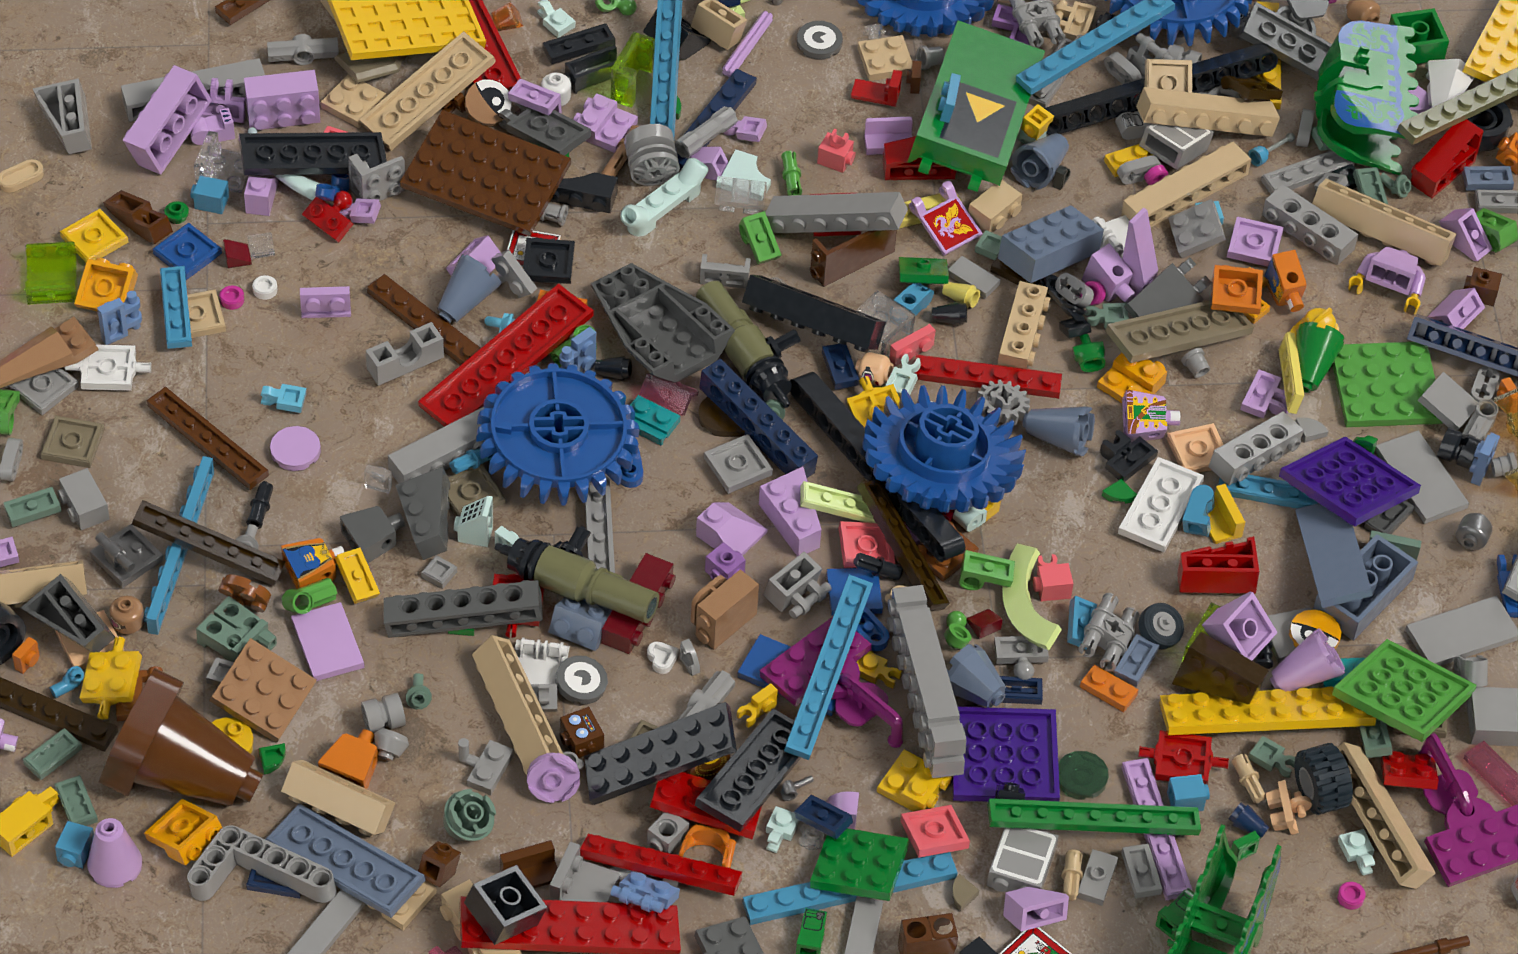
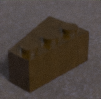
M1200 632L1189 647L1172 684L1250 704L1261 688L1269 670Z

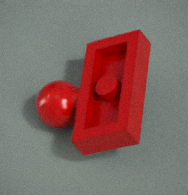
M339 191L334 195L332 207L322 199L315 197L302 213L306 219L338 243L354 225L349 219L339 213L341 210H346L352 205V196L346 191Z

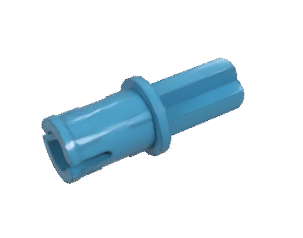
M480 448L477 450L470 449L466 452V455L451 461L449 467L455 474L469 468L477 469L480 464L490 461L493 455L481 459Z

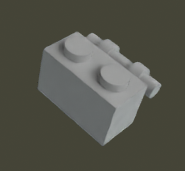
M803 552L768 580L763 595L780 612L793 604L794 607L789 611V614L792 618L796 619L798 616L809 612L814 603L824 600L826 594L832 588L827 582H824L821 586L817 583L822 568L809 555ZM809 591L810 594L803 598L802 595Z

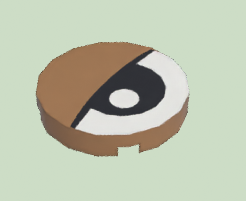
M481 80L474 83L468 89L465 97V110L468 116L474 122L487 126H495L502 122L504 118L500 117L499 113L504 109L510 110L512 107L511 101L508 100V90L501 83L494 80Z

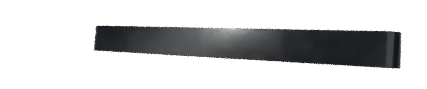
M1256 44L1193 63L1192 93H1199L1221 86L1223 76L1249 78L1269 72L1278 63L1277 55L1266 45ZM1145 78L1045 107V110L1054 115L1053 121L1048 125L1046 133L1048 135L1054 133L1062 134L1116 118L1125 112L1132 113L1138 111L1136 106L1145 87Z
M809 372L791 379L792 388L790 393L867 481H880L874 477V468L867 465L865 459L866 451L863 449L865 427L815 372ZM880 481L902 521L939 562L946 561L965 552L966 546L962 536L937 508L923 509L916 502H905L902 500V495L898 492L892 493L885 488L886 481Z

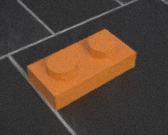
M1095 664L1080 683V688L1122 712L1127 710L1137 697L1139 689Z

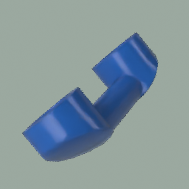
M332 174L331 185L317 184L315 196L325 201H334V195L337 192H347L349 190V175Z

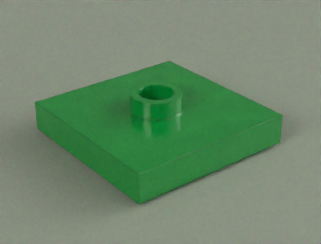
M899 257L900 282L948 284L947 259Z

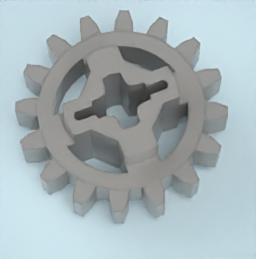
M998 380V384L989 381L988 386L982 385L981 391H978L976 401L981 396L985 398L982 415L986 414L987 416L997 407H1000L999 422L1004 424L1013 420L1014 425H1017L1018 420L1023 421L1024 415L1029 411L1030 398L1026 397V391H1019V385L1013 387L1011 386V381L1003 384L1001 380Z

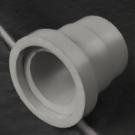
M922 46L917 49L916 58L917 61H921V69L925 70L931 66L942 64L944 52L941 47L927 48Z
M1195 348L1189 351L1181 359L1182 364L1188 367L1195 378L1204 376L1211 369L1204 357L1205 352L1202 348Z
M1514 452L1507 453V456L1491 459L1494 477L1518 476Z

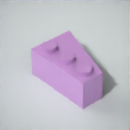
M803 467L761 485L759 493L760 507L797 557L803 552L807 554L820 548L821 526L816 509L800 506V486L803 481L808 482Z

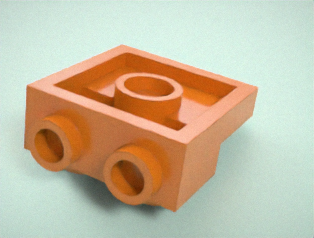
M1215 265L1212 275L1211 309L1259 315L1261 310L1263 270Z

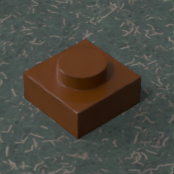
M912 61L911 70H907L906 84H910L911 94H919L921 61Z

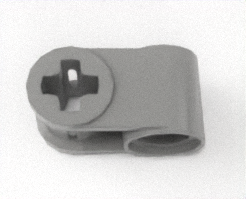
M1482 655L1468 658L1455 656L1453 665L1455 674L1476 684V687L1488 685L1487 658H1484Z

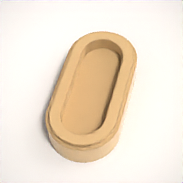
M31 159L0 173V189L11 193L38 182L44 176L43 165L41 162Z

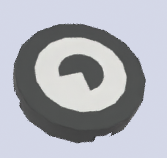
M812 21L803 25L797 33V47L807 57L828 59L831 58V55L839 53L842 48V33L832 23Z
M573 656L565 659L560 664L555 682L558 691L567 700L581 702V704H590L603 696L608 684V678L603 666L595 659L587 656Z

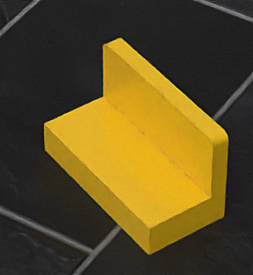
M1226 484L1218 485L1214 493L1215 507L1208 513L1211 525L1209 535L1214 544L1241 538L1245 527V520Z

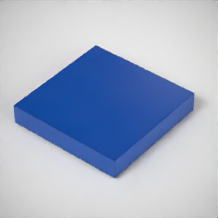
M188 222L154 247L153 254L169 267L185 266L187 280L220 256L222 248Z
M860 568L827 569V583L832 588L828 592L831 616L835 614L849 574L873 583L865 608H868L873 614H882L883 605L879 576H873L872 572Z

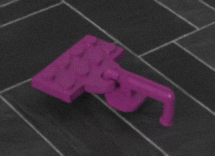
M833 616L760 670V677L768 684L771 683L777 688L778 692L795 707L802 703ZM856 631L831 698L836 699V714L847 724L856 727L866 724L878 715L891 726V734L887 739L888 744L893 748H898L903 743V719L888 706V696L874 683L859 682L860 671L856 661L871 651V643Z
M1431 733L1424 741L1418 754H1427L1433 757L1442 774L1438 776L1437 790L1423 789V793L1430 807L1434 811L1445 815L1444 825L1446 830L1426 837L1424 843L1446 885L1451 887L1517 863L1518 804L1496 812L1489 803L1481 798H1477L1478 789L1472 777L1464 770H1455L1438 736L1435 733Z

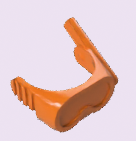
M698 824L691 826L685 836V840L682 842L679 856L683 857L686 850L693 846L707 845L720 851L723 855L722 867L730 868L736 841L730 839L729 834L725 830Z

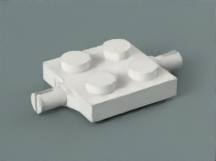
M96 345L99 349L98 351L76 364L65 366L66 371H80L81 389L132 391V382L136 372L151 373V362H136V347L131 345Z

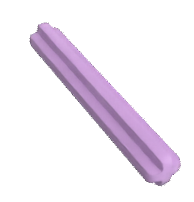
M763 11L722 67L724 76L730 77L736 69H739L773 21L771 13Z

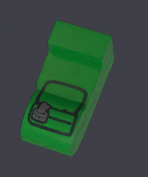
M1190 888L1184 890L1168 907L1165 905L1158 911L1155 926L1172 940H1175V935L1172 934V929L1167 926L1166 921L1176 928L1183 922L1188 902L1195 893Z
M805 908L796 944V954H821L827 911ZM803 948L813 949L816 951L809 953L804 951Z

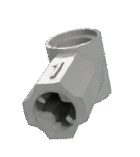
M1482 399L1477 403L1475 412L1462 433L1463 437L1470 435L1480 440L1485 439L1487 433L1494 425L1499 410L1496 402L1490 399Z

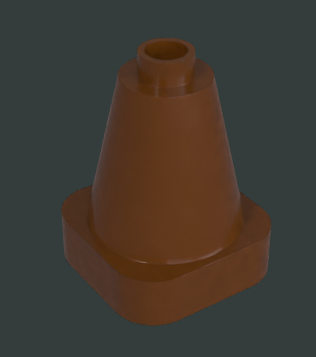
M154 668L115 740L98 783L127 797L134 785L139 784L232 806L236 797L250 803L264 775L251 768L255 757L179 697L184 684L183 681Z

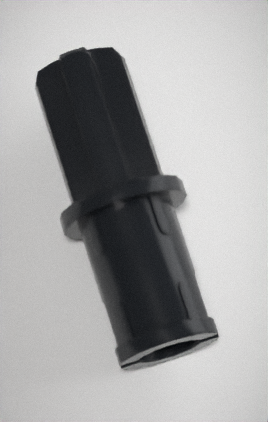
M267 481L259 484L255 498L250 502L251 510L246 521L247 525H255L258 529L262 528L265 514L270 509L269 501L274 489L273 485Z
M857 553L853 560L857 568L872 572V575L876 577L881 575L897 581L901 578L903 572L901 565L885 561L881 556L875 558L863 553Z

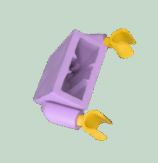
M1385 247L1380 252L1370 253L1365 256L1356 271L1358 275L1352 276L1349 279L1348 290L1350 291L1352 286L1357 285V295L1363 291V279L1365 278V280L1400 293L1410 294L1411 297L1407 298L1404 305V312H1406L1408 305H1412L1415 307V315L1420 307L1418 297H1421L1426 277L1421 267L1417 266V257L1410 255L1405 250Z

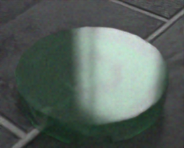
M1074 751L1066 754L1058 763L1059 787L1069 797L1085 800L1086 797L1095 798L1105 790L1109 779L1108 767L1104 760L1096 754L1087 751Z

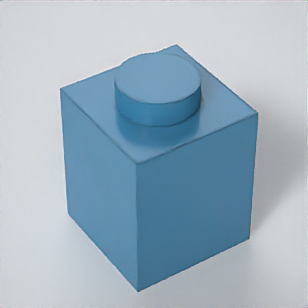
M200 176L197 184H193L190 196L194 199V209L223 214L229 199L228 181Z
M1201 774L1171 777L1169 780L1167 795L1170 806L1198 807L1199 811H1204L1206 800H1209L1210 793L1208 785L1203 783Z
M67 821L55 846L57 862L67 867L75 866L83 869L94 837L93 828Z

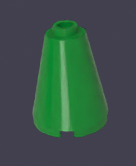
M1304 322L1298 327L1296 343L1304 393L1317 390L1344 346V335L1331 326L1326 325L1325 329L1317 327L1318 323Z

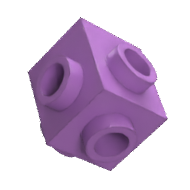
M723 542L706 556L705 572L710 575L712 580L719 575L724 576L728 580L740 569L745 573L746 560L740 552L734 551Z

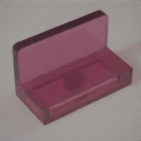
M648 373L639 395L670 411L685 415L691 398L698 396L699 391L680 382L675 383Z

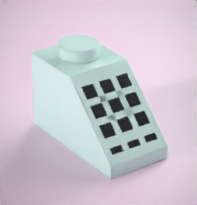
M486 496L464 506L461 516H456L454 522V531H457L458 542L488 547L493 530L492 496Z

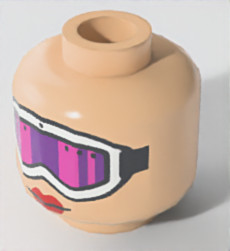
M868 352L862 359L859 358L857 360L855 369L859 379L864 377L865 380V376H868L872 385L883 386L888 381L894 366L893 363H890L888 356Z

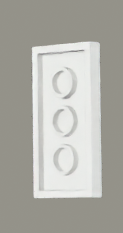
M1158 457L1123 519L1118 534L1165 552L1183 519L1192 490L1202 484L1204 475Z

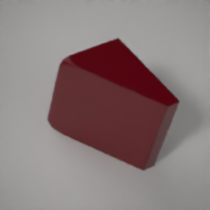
M228 239L223 240L228 268L252 265L248 244Z
M990 609L966 618L967 623L979 639L1002 628V618Z

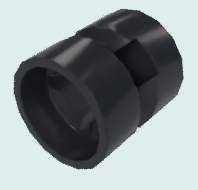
M1448 427L1439 447L1437 457L1448 462L1456 460L1457 465L1470 470L1472 462L1476 458L1474 457L1476 448L1482 440L1470 435L1463 437L1462 432Z

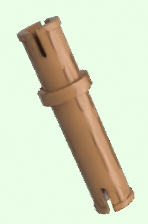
M632 125L628 133L639 126ZM625 137L618 142L617 150L601 174L616 177L627 160L624 144Z

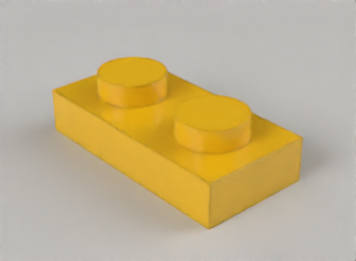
M1140 144L1106 154L1104 162L1113 176L1117 177V170L1122 164L1152 156L1153 154L1140 147Z
M361 548L337 554L335 560L354 604L378 597L380 594Z

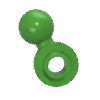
M595 0L597 8L603 12H611L615 8H619L623 15L629 16L634 14L637 9L635 0H609L610 4L608 5L603 0Z
M952 611L948 614L946 618L948 628L944 632L947 644L955 649H963L972 638L970 632L965 628L967 623L966 616L960 611Z

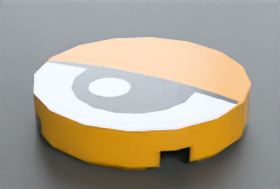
M1315 609L1305 610L1297 614L1292 620L1289 636L1294 642L1293 645L1297 647L1313 631L1319 628L1329 639L1326 642L1336 649L1341 638L1339 623L1333 616L1324 611Z

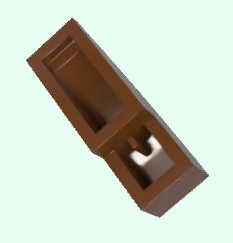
M120 190L103 202L104 206L119 221L134 233L153 244L158 243L173 232L167 215L153 210L150 202Z

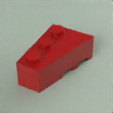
M1467 119L1451 126L1422 160L1415 163L1412 167L1411 185L1430 198H1434L1462 174L1464 167H1470L1475 163L1484 130Z
M916 136L884 143L882 160L885 180L955 179L956 170L933 162L928 175L918 172L922 158H917L907 163Z
M1248 537L1246 542L1234 544L1233 541L1226 542L1224 547L1215 549L1208 546L1181 552L1177 573L1179 591L1181 593L1246 594L1253 592L1256 594L1260 571L1255 537Z

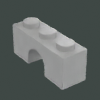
M432 322L410 331L409 341L399 349L394 350L390 343L386 341L366 350L367 370L378 386L444 358L443 338Z

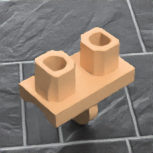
M1286 780L1278 781L1279 789L1266 792L1270 810L1283 807V811L1270 814L1274 831L1289 829L1291 835L1297 834L1299 831L1295 813H1298L1299 818L1305 817V811L1312 807L1309 797L1302 796L1300 791L1295 792L1294 798H1291Z

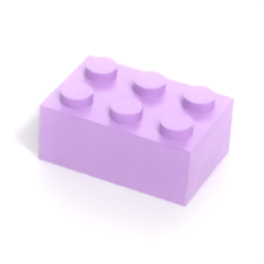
M315 70L244 78L249 128L254 127L256 130L320 123L319 92Z

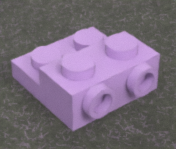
M596 93L593 99L587 98L583 113H576L573 120L591 129V137L586 140L587 142L615 153L620 139L626 136L632 125H637L638 116L618 109L617 101Z

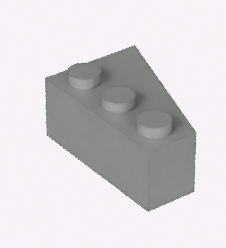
M79 78L33 88L41 110L68 154L91 150L87 102Z

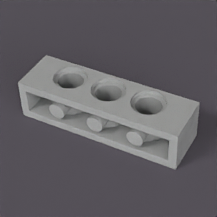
M1282 184L1265 199L1262 216L1277 226L1284 227L1283 230L1288 234L1294 236L1334 264H1340L1355 250L1358 238L1356 232Z
M1283 411L1215 449L1208 467L1229 486L1237 481H1243L1252 472H1258L1266 464L1278 461L1287 452L1295 451L1301 444L1300 439L1304 429Z

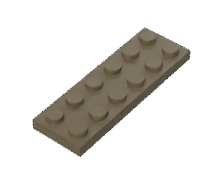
M1212 300L1110 323L1107 324L1105 332L1127 360L1133 363L1250 335L1253 332L1254 326L1243 313L1212 310Z

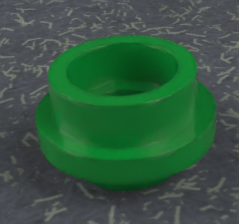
M175 201L169 203L165 207L164 212L171 223L180 224L187 219L189 208L185 203Z

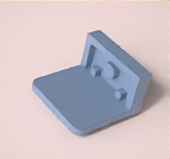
M564 597L555 605L548 633L596 651L600 645L602 627L612 610L598 604L589 605L586 599L576 602Z

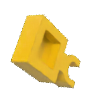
M868 652L856 662L859 666L860 677L875 684L880 679L886 686L893 689L896 680L889 677L901 678V670L894 667L888 668V660L872 652Z

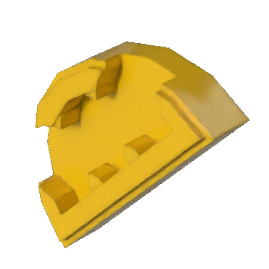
M229 717L216 719L211 722L251 754L254 737L251 728L237 718Z

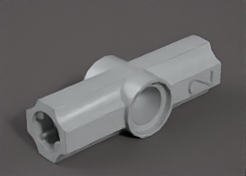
M299 34L290 41L267 42L269 62L294 60L296 64L308 65L314 59L334 58L339 55L337 37L312 39L309 35Z
M723 670L716 671L702 690L697 689L693 693L687 704V709L679 719L721 704L735 687V680L732 679L729 673Z

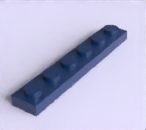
M736 69L685 134L706 122L724 106L731 107L735 111L754 88L757 78ZM711 140L702 147H707ZM677 153L679 170H682L689 158H682Z

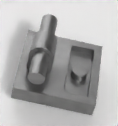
M131 524L110 538L102 532L98 533L95 540L100 545L90 551L91 558L122 588L164 561L163 554Z

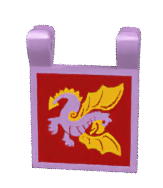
M950 181L944 182L939 188V193L947 201L926 211L920 197L912 199L908 205L910 211L919 218L943 256L983 234L958 198Z

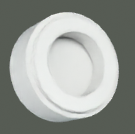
M264 275L254 280L253 293L257 298L267 300L277 294V282L273 277Z

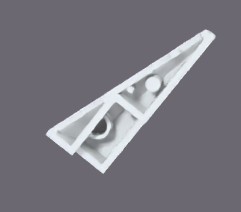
M1461 59L1429 60L1425 65V68L1429 70L1426 78L1430 81L1427 86L1428 104L1432 108L1464 93L1475 78L1462 72L1466 63Z

